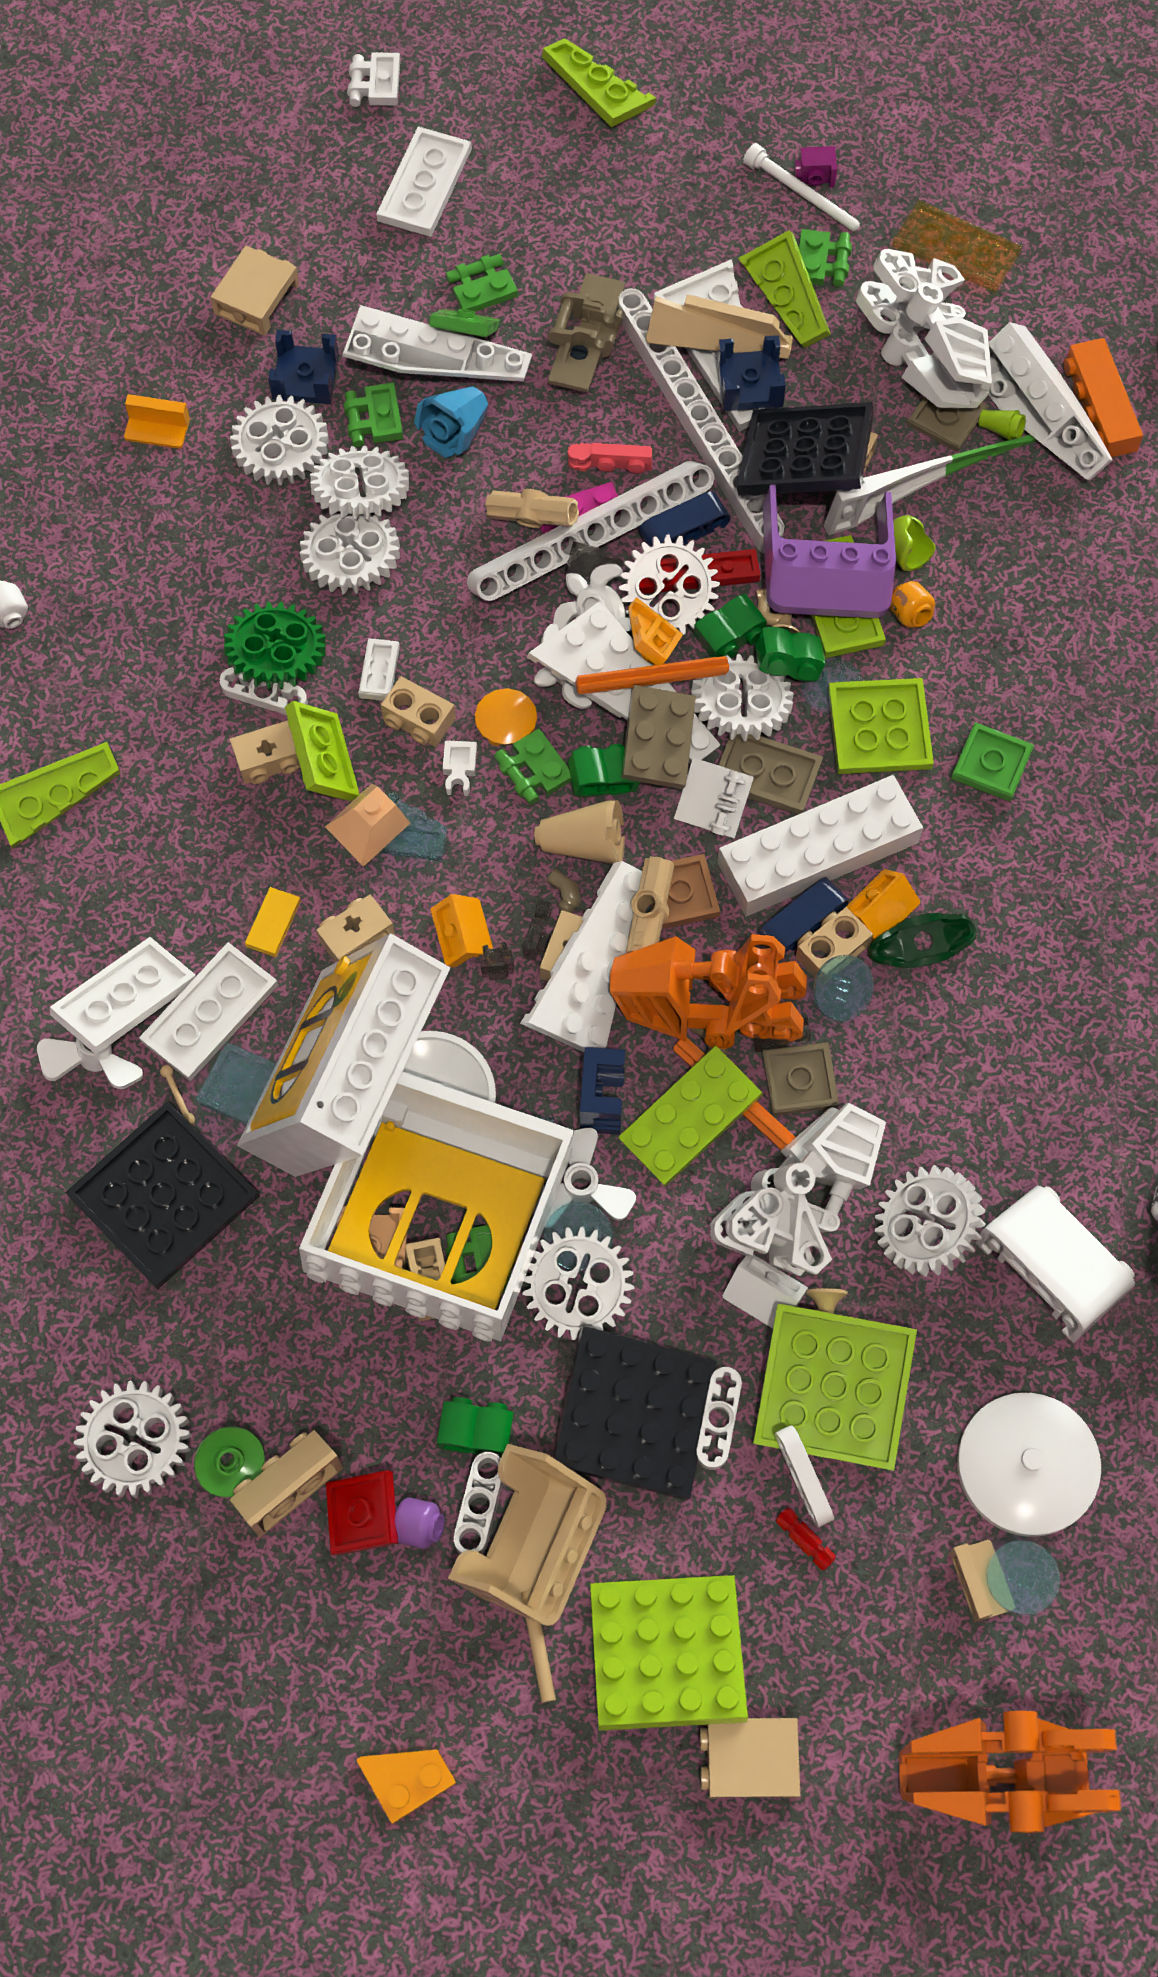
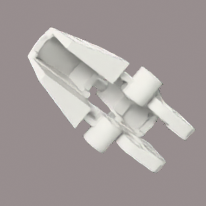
M891 249L882 250L873 264V269L883 283L864 282L857 293L856 302L878 331L886 334L891 333L881 350L883 359L895 366H900L906 362L908 367L901 378L938 408H977L987 397L992 385L987 329L963 319L966 313L962 307L943 303L944 299L962 285L965 279L955 266L933 258L928 269L915 267L912 253ZM942 273L951 275L954 280L949 281L945 279ZM881 315L888 317L892 322L884 320ZM924 328L930 329L925 337V341L934 351L932 355L928 354L917 336Z
M850 1103L845 1104L840 1110L833 1107L829 1108L780 1151L786 1159L779 1168L767 1169L756 1173L751 1181L752 1191L739 1194L710 1223V1237L716 1244L742 1255L753 1256L754 1250L762 1254H766L769 1251L770 1265L794 1275L801 1276L805 1271L814 1275L818 1274L832 1260L821 1233L838 1229L840 1219L837 1215L843 1202H847L851 1190L870 1186L886 1122ZM772 1178L774 1181V1185H771V1187L768 1188L767 1184H771V1182H768L767 1180ZM815 1182L832 1186L829 1193L831 1197L825 1209L808 1203L805 1194L811 1191ZM721 1223L726 1224L725 1228L728 1236H721L720 1233L723 1231ZM809 1246L816 1247L820 1252V1261L815 1266H811L815 1260Z

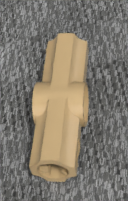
M523 489L522 493L492 491L490 495H487L485 503L487 516L491 519L516 521L523 526L531 528H541L542 524L572 527L577 522L579 516L578 502L574 498L548 496L534 489Z
M651 856L650 858H645L639 891L633 896L631 901L634 915L626 953L659 942L662 924H664L669 916L667 899L675 865L670 860ZM655 903L654 909L649 913H645L647 907Z

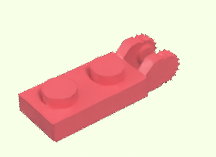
M573 443L567 450L569 457L568 465H570V468L579 469V471H586L590 467H597L605 472L613 471L615 468L627 469L631 473H643L645 470L652 471L651 446Z

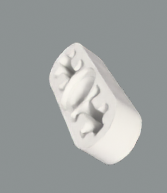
M233 667L223 671L220 676V685L223 693L227 697L285 715V706L288 704L287 699L298 696L300 703L308 705L305 691L297 685L293 687L290 683L284 682V688L280 689L278 683H273L271 687L273 690L272 694L267 698H259L255 695V692L258 688L266 686V682L262 681L256 687L254 686V678L246 682L243 681V672L235 675ZM236 678H239L242 685L235 684L231 688L228 681L233 682ZM245 686L249 687V693H247ZM279 690H281L282 697H279Z
M730 1367L717 1369L710 1379L697 1446L698 1462L702 1467L709 1470L721 1468L726 1463L729 1454L742 1386L739 1373ZM724 1375L730 1376V1382L735 1384V1388L731 1387L728 1389L726 1401L733 1400V1406L723 1401H711L712 1397L719 1399L721 1386L716 1384V1380L722 1381ZM722 1409L728 1414L729 1423L725 1427L717 1428L710 1423L709 1414L713 1410ZM705 1431L714 1435H727L726 1440L720 1437L718 1439L717 1451L722 1452V1457L716 1456L714 1462L708 1461V1455L702 1453L703 1449H709L712 1436H705Z
M790 1425L775 1432L777 1443L814 1525L819 1528L833 1521L832 1510L797 1431Z

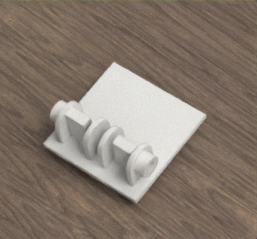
M693 758L687 775L686 786L682 791L674 819L710 830L718 835L735 838L754 777Z

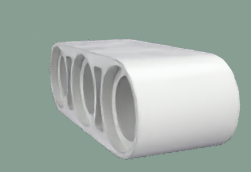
M493 1452L481 1453L473 1461L454 1533V1543L459 1554L467 1550L461 1546L462 1537L467 1533H476L481 1538L479 1546L472 1549L473 1551L483 1555L487 1548L503 1483L499 1479L498 1473L494 1478L484 1479L479 1475V1470L486 1463H492L498 1467L501 1458ZM476 1498H484L488 1500L490 1506L485 1513L475 1514L470 1510L471 1502Z

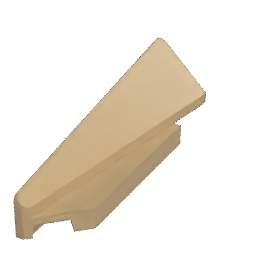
M687 294L684 306L661 297H655L646 342L718 351L719 339H734L733 353L762 351L765 336L779 335V358L787 359L790 356L793 337L791 335H784L779 329L780 322L772 314Z

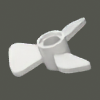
M48 1038L42 1039L37 1045L42 1073L49 1081L60 1079L80 1064L89 1071L97 1072L103 1070L109 1083L117 1089H125L143 1078L142 1069L114 1055L111 1044L97 1055L89 1051V1048L78 1039H76V1042Z
M584 1128L574 1130L572 1153L569 1161L570 1167L565 1172L564 1183L560 1184L544 1227H552L571 1202L587 1204L594 1200L614 1220L625 1219L636 1203V1195L632 1190L598 1184V1174L590 1165L598 1140V1133L595 1129ZM578 1178H584L590 1182V1186L584 1190H579L572 1183ZM543 1186V1188H542L541 1194H540V1196H539V1199H538V1201H537V1204H536V1207H535V1209H534L533 1214H535V1212H536L537 1206H538V1204H539V1201H540V1198H541V1196H542V1193H543V1191H544L545 1186Z

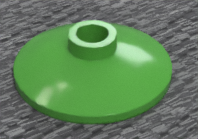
M236 1426L220 1428L209 1434L196 1451L194 1458L196 1478L209 1493L220 1497H233L235 1495L233 1490L241 1482L248 1478L254 1480L262 1473L261 1468L265 1461L263 1447L257 1437L244 1428ZM225 1453H231L230 1461L221 1463V1457Z

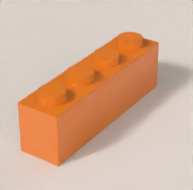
M1105 338L1070 345L1067 358L1064 359L1065 374L1072 377L1074 383L1073 393L1077 400L1081 401L1084 411L1101 437L1110 456L1115 457L1138 452L1143 433Z

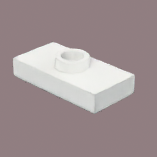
M368 638L358 692L359 698L384 701L393 688L400 645L398 641Z

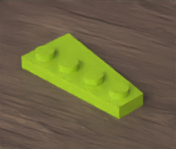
M566 38L543 48L542 58L610 127L622 123L655 105V96L649 92L644 95L637 90V85L629 79L624 82L614 75L615 70L609 66L596 64L593 62L592 55Z
M790 230L738 258L804 348L831 335L794 234Z
M107 742L0 784V822L12 849L121 774Z

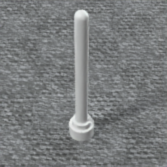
M754 143L747 150L743 163L752 170L755 168L758 170L763 169L849 230L856 231L859 229L860 224L858 220L771 161L769 155L766 154V149L759 144Z

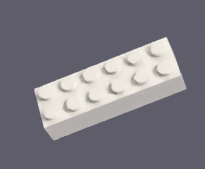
M891 775L720 847L717 863L745 917L807 891L824 877L831 881L918 844L923 826L894 775Z

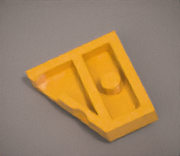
M636 597L628 607L634 647L647 662L654 663L655 665L664 664L683 636V633Z
M438 1750L362 1756L356 1759L392 1824L456 1784Z

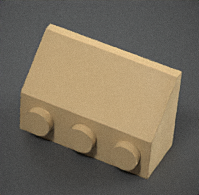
M315 1430L310 1434L304 1432L297 1436L290 1443L291 1449L282 1457L276 1455L269 1459L262 1466L261 1470L263 1472L254 1480L250 1478L244 1480L233 1490L235 1495L229 1500L259 1538L344 1469L338 1456Z

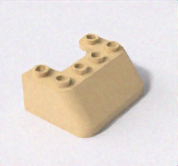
M507 1444L498 1465V1476L503 1484L514 1490L511 1501L487 1555L484 1556L473 1550L462 1552L456 1559L448 1579L484 1600L534 1622L550 1626L556 1623L562 1615L605 1513L606 1496L601 1489L548 1454ZM533 1590L527 1606L524 1605L521 1593Z

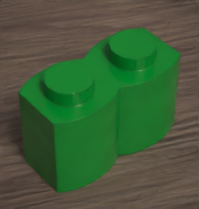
M745 593L735 597L720 609L705 615L694 624V636L711 658L727 655L733 658L739 652L740 647L747 643L750 645L756 644L762 628L767 626V620Z
M779 627L762 628L755 644L760 671L773 676L789 675L800 681H818L825 666L822 639L810 633L799 632L792 634L788 630Z
M613 744L606 749H599L587 745L573 751L568 765L574 795L578 797H594L603 794L619 795L636 792L641 782L621 779L625 746Z
M453 1397L452 1402L444 1401L437 1438L438 1449L476 1455L484 1452H493L500 1458L502 1457L507 1444H510L514 1412L507 1410V1405L488 1402L486 1407L472 1405L473 1401L471 1399L463 1397Z

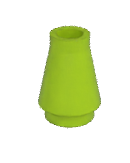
M983 409L979 417V427L986 428L1008 440L1021 438L1026 425V416L1020 414L1019 410Z

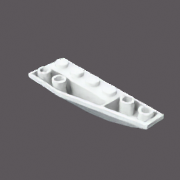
M360 305L343 352V357L399 373L524 381L532 354L454 331L431 327L429 324Z
M1009 322L988 342L992 385L988 395L999 410H1019L1020 414L1025 415L1026 425L1024 430L1086 480L1090 481L1112 461L1109 452L1074 393L1025 326Z

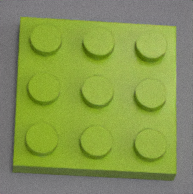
M923 678L829 683L827 689L837 774L932 769L934 761Z

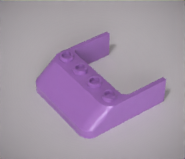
M769 485L768 494H766L763 503L766 595L768 605L779 613L880 618L884 616L892 602L896 564L892 493L885 492L877 510L879 544L784 539L778 533L776 486Z

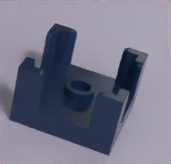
M277 330L275 339L278 356L276 369L270 368L268 378L272 400H276L277 396L281 395L284 401L293 396L296 402L304 399L308 403L331 404L339 360L336 335L322 334L323 348L294 346L291 331Z
M779 335L765 336L762 351L733 353L734 339H719L717 364L723 411L783 407L786 384L784 374L780 375Z
M585 1047L580 1103V1129L593 1128L600 1134L620 1135L622 1100L620 1098L602 1097L603 1086L622 1087L624 1085L625 1068L622 1066L625 1064V1050Z

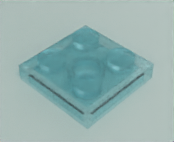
M226 1042L196 1098L197 1104L247 1125L276 1063Z

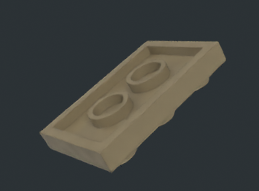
M639 685L632 687L621 779L677 789L685 788L696 696Z
M737 734L733 740L729 737L719 766L754 777L748 795L749 799L799 815L806 808L823 762V756L760 736L759 740H756L752 734L748 735L747 741H743L741 734Z

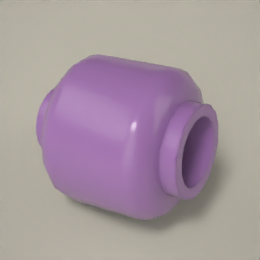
M405 1498L401 1501L399 1506L396 1507L395 1513L398 1543L426 1549L433 1542L439 1541L444 1530L445 1519L444 1515L440 1514L438 1506L433 1502L415 1498Z

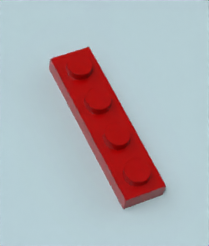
M756 549L702 554L701 556L703 560L707 558L713 559L707 567L708 570H718L715 575L711 576V581L719 582V586L760 582L761 575ZM663 558L660 560V566L665 572L670 573L675 570L676 561L674 558ZM684 565L671 580L666 581L663 579L662 582L665 586L660 592L676 591L673 585L689 569L688 565ZM686 577L683 581L684 590L699 587L698 581L693 577ZM644 578L639 583V590L642 594L654 593L655 584L651 579Z

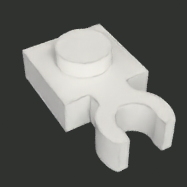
M445 741L443 775H450L445 782L447 795L452 794V787L456 784L463 786L464 796L469 795L470 783L467 776H475L477 742Z

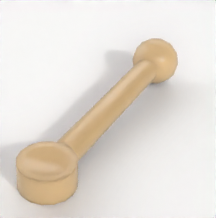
M164 1065L161 1067L160 1074L167 1079L182 1116L193 1126L195 1117L186 1108L172 1076L173 1068L169 1065Z

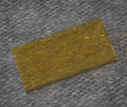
M918 200L892 242L893 247L907 253H912L913 256L928 263H931L933 258L951 264L957 268L964 279L995 293L1023 247Z

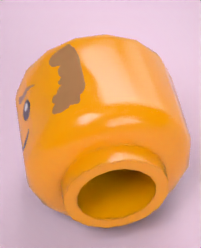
M910 581L900 584L894 589L889 608L901 624L907 628H915L926 625L932 619L935 601L933 596L920 583Z

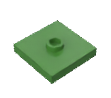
M441 309L431 314L429 325L435 328L487 337L498 330L500 319L475 315V312L471 310L458 309V311Z
M975 722L951 779L1011 802L1034 744Z

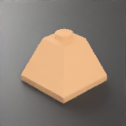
M371 784L325 827L364 867L410 824V821L378 786Z

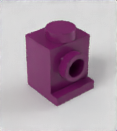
M835 146L801 147L800 158L794 161V177L800 178V181L804 184L817 186L822 183H829V188L835 187L837 176Z

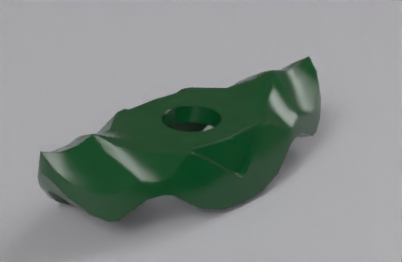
M936 912L921 914L902 921L878 936L871 943L867 955L871 960L885 965L902 968L924 967L945 961L961 952L974 942L977 932L972 919L964 914H942ZM919 932H926L931 937V946L926 951L917 949L914 944V937Z

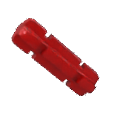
M791 1508L784 1509L777 1516L776 1523L784 1532L786 1530L789 1531L790 1534L788 1536L808 1557L811 1555L814 1558L813 1562L820 1570H826L835 1561V1554L828 1547L824 1548L821 1545L823 1542L803 1521L800 1523L797 1520L799 1516Z

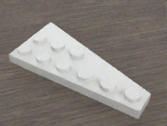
M623 861L615 862L597 891L598 897L592 908L587 909L581 918L583 923L578 932H573L550 971V980L544 989L539 990L534 999L536 1004L529 1014H525L520 1024L584 1052L585 1047L606 1048L616 1007V1001L610 993V972L614 958L627 954L626 949L634 915L631 901L633 896L639 891L642 876L641 870Z

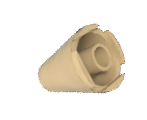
M608 800L542 819L540 826L535 827V843L537 846H541L543 852L608 864L623 861L625 836L621 837L620 825H624V818L620 802L618 800Z

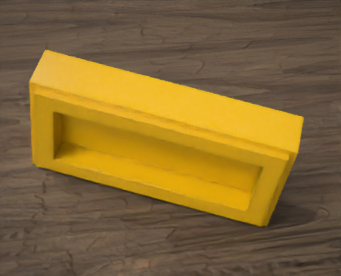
M270 887L245 941V946L277 957L301 903L300 897Z

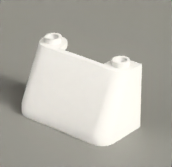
M1038 1185L989 1223L980 1234L982 1239L976 1241V1244L987 1255L992 1251L1000 1253L997 1259L1001 1263L1007 1261L1054 1309L1052 1315L1056 1320L1062 1316L1066 1326L1061 1331L1073 1343L1135 1286L1133 1270L1125 1262H1118L1060 1203L1059 1196L1048 1186L1044 1188Z

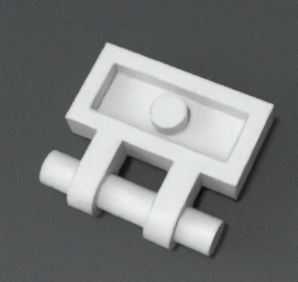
M371 53V61H364L363 56L359 54L353 56V61L349 65L351 82L348 84L347 90L351 106H360L361 99L364 96H368L369 105L397 106L400 53ZM365 76H370V81H362Z

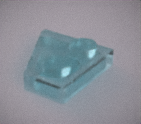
M390 792L389 798L410 821V824L379 853L442 862L448 835L447 827L436 820L429 819L423 811L415 806L414 808L401 801L397 794Z

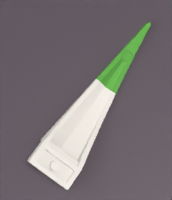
M1028 435L1019 439H1012L865 477L862 480L861 489L837 491L823 526L828 535L854 528L877 514L885 492L892 493L893 504L949 474L987 459V456L991 455L992 457L1038 440L1032 435Z

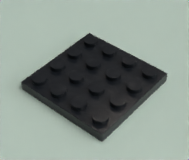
M873 402L753 410L736 485L738 496L768 494L769 485L776 486V494L861 489L874 415Z
M168 1101L65 1192L157 1290L260 1197L259 1193Z
M583 1326L580 1328L553 1458L576 1473L674 1498L689 1500L698 1461L697 1446L710 1379L715 1372L717 1361Z

